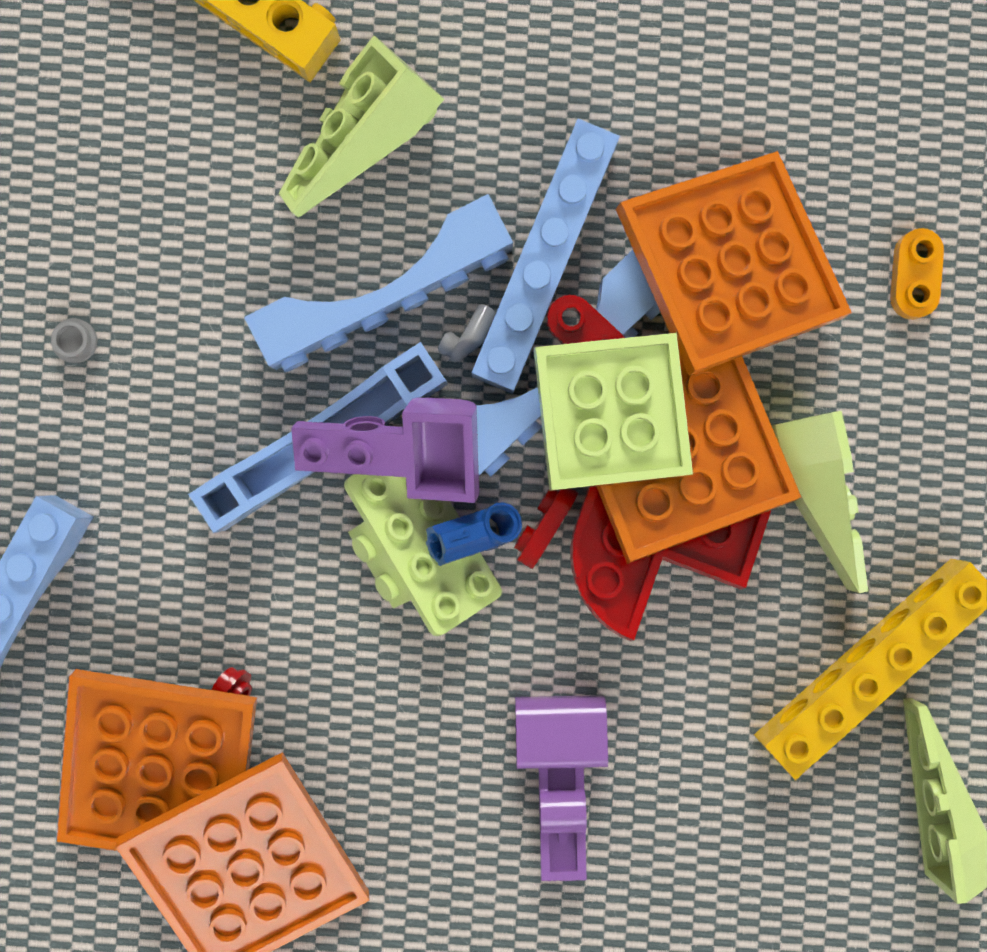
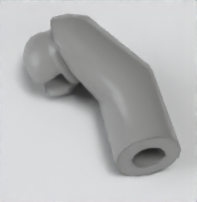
M478 305L460 338L452 332L445 333L438 346L439 353L450 357L449 361L461 362L484 342L496 312L489 306Z

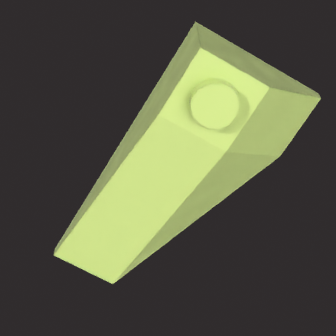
M375 35L346 70L339 83L345 89L334 110L325 108L319 119L323 123L320 136L316 143H310L303 148L279 192V195L290 211L297 217H301L414 137L423 125L433 119L437 108L444 100L435 89Z
M842 410L771 425L801 495L800 499L794 501L846 589L857 593L868 592L862 540L857 530H851L850 521L854 520L855 513L859 512L857 498L851 494L845 483L844 474L854 471Z
M913 698L903 699L925 875L957 904L967 903L987 888V830L928 707Z

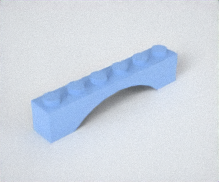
M579 118L577 119L471 372L473 378L511 394L514 393L567 262L620 138L619 135Z
M489 194L447 214L438 236L424 256L404 275L385 287L361 297L335 302L303 301L283 297L245 316L244 319L268 366L275 370L282 367L284 372H288L308 362L309 360L306 355L321 347L324 352H328L345 344L349 340L347 334L360 327H363L365 332L373 330L389 320L386 314L400 307H403L405 312L415 309L429 300L426 294L440 287H443L444 291H449L469 280L466 275L467 273L483 266L485 271L500 266L509 259L507 253L513 250V241Z
M633 249L602 279L599 285L596 310L620 331L625 338L635 337L638 334L633 326L644 315L652 320L660 313ZM538 387L519 397L499 403L476 405L479 476L484 471L490 477L495 474L510 459L504 453L505 450L516 440L524 445L542 428L536 421L541 416Z
M419 342L381 367L351 392L307 422L344 424L347 420L355 417L373 416L383 419L386 426L402 415L403 410L412 399L419 397L428 398L447 386L448 383L422 343ZM292 432L250 457L224 470L188 495L212 532L217 533L226 531L314 472L295 470Z
M56 495L35 497L0 560V668L30 612L61 568L73 555L94 517Z

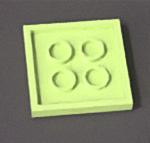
M677 333L534 348L549 491L693 475Z

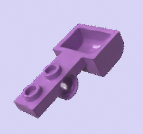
M414 398L402 412L403 427L385 426L383 419L373 416L355 417L347 420L344 424L297 421L291 428L295 470L406 477L407 498L475 503L479 496L477 406L471 401L462 399Z
M603 695L515 697L517 769L538 768L541 881L587 880V812L584 768L608 767L605 697Z

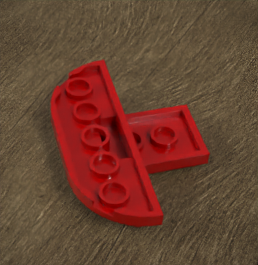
M589 486L575 523L570 546L571 570L575 585L583 602L601 624L618 636L628 641H634L662 560L740 590L745 589L772 510L627 564L597 486Z

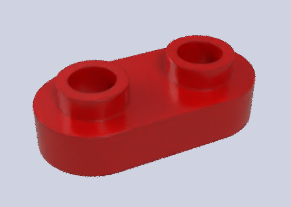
M565 295L553 302L547 314L548 329L561 344L625 338L620 331L585 299L576 295ZM567 310L577 312L579 323L575 326L566 325L562 320V314Z
M571 488L558 491H549L548 489L537 507V510L542 512L543 515L536 527L532 528L527 525L513 547L520 551L517 561L530 569L535 567L572 507L578 492Z

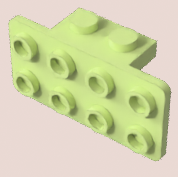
M353 474L346 479L344 483L345 490L364 520L363 523L348 532L352 538L353 550L361 561L366 562L375 577V586L378 593L383 599L389 601L392 608H396L411 600L429 632L433 636H441L501 596L502 589L481 553L439 566L436 560L431 558L426 545V529L459 518L450 501L407 498L406 477Z

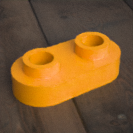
M925 228L914 229L903 235L897 241L894 248L890 301L894 311L905 319L915 320L931 314L940 302L944 245L941 238L932 230ZM918 243L926 246L928 250L926 258H922L917 254L916 246ZM914 288H919L923 291L924 300L922 303L914 300L912 296Z

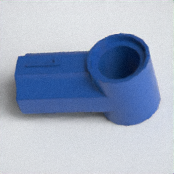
M501 502L484 510L428 527L426 529V545L430 556L436 560L439 566L483 551L496 549L518 537L522 528L521 516L512 505ZM490 519L498 526V535L490 528Z

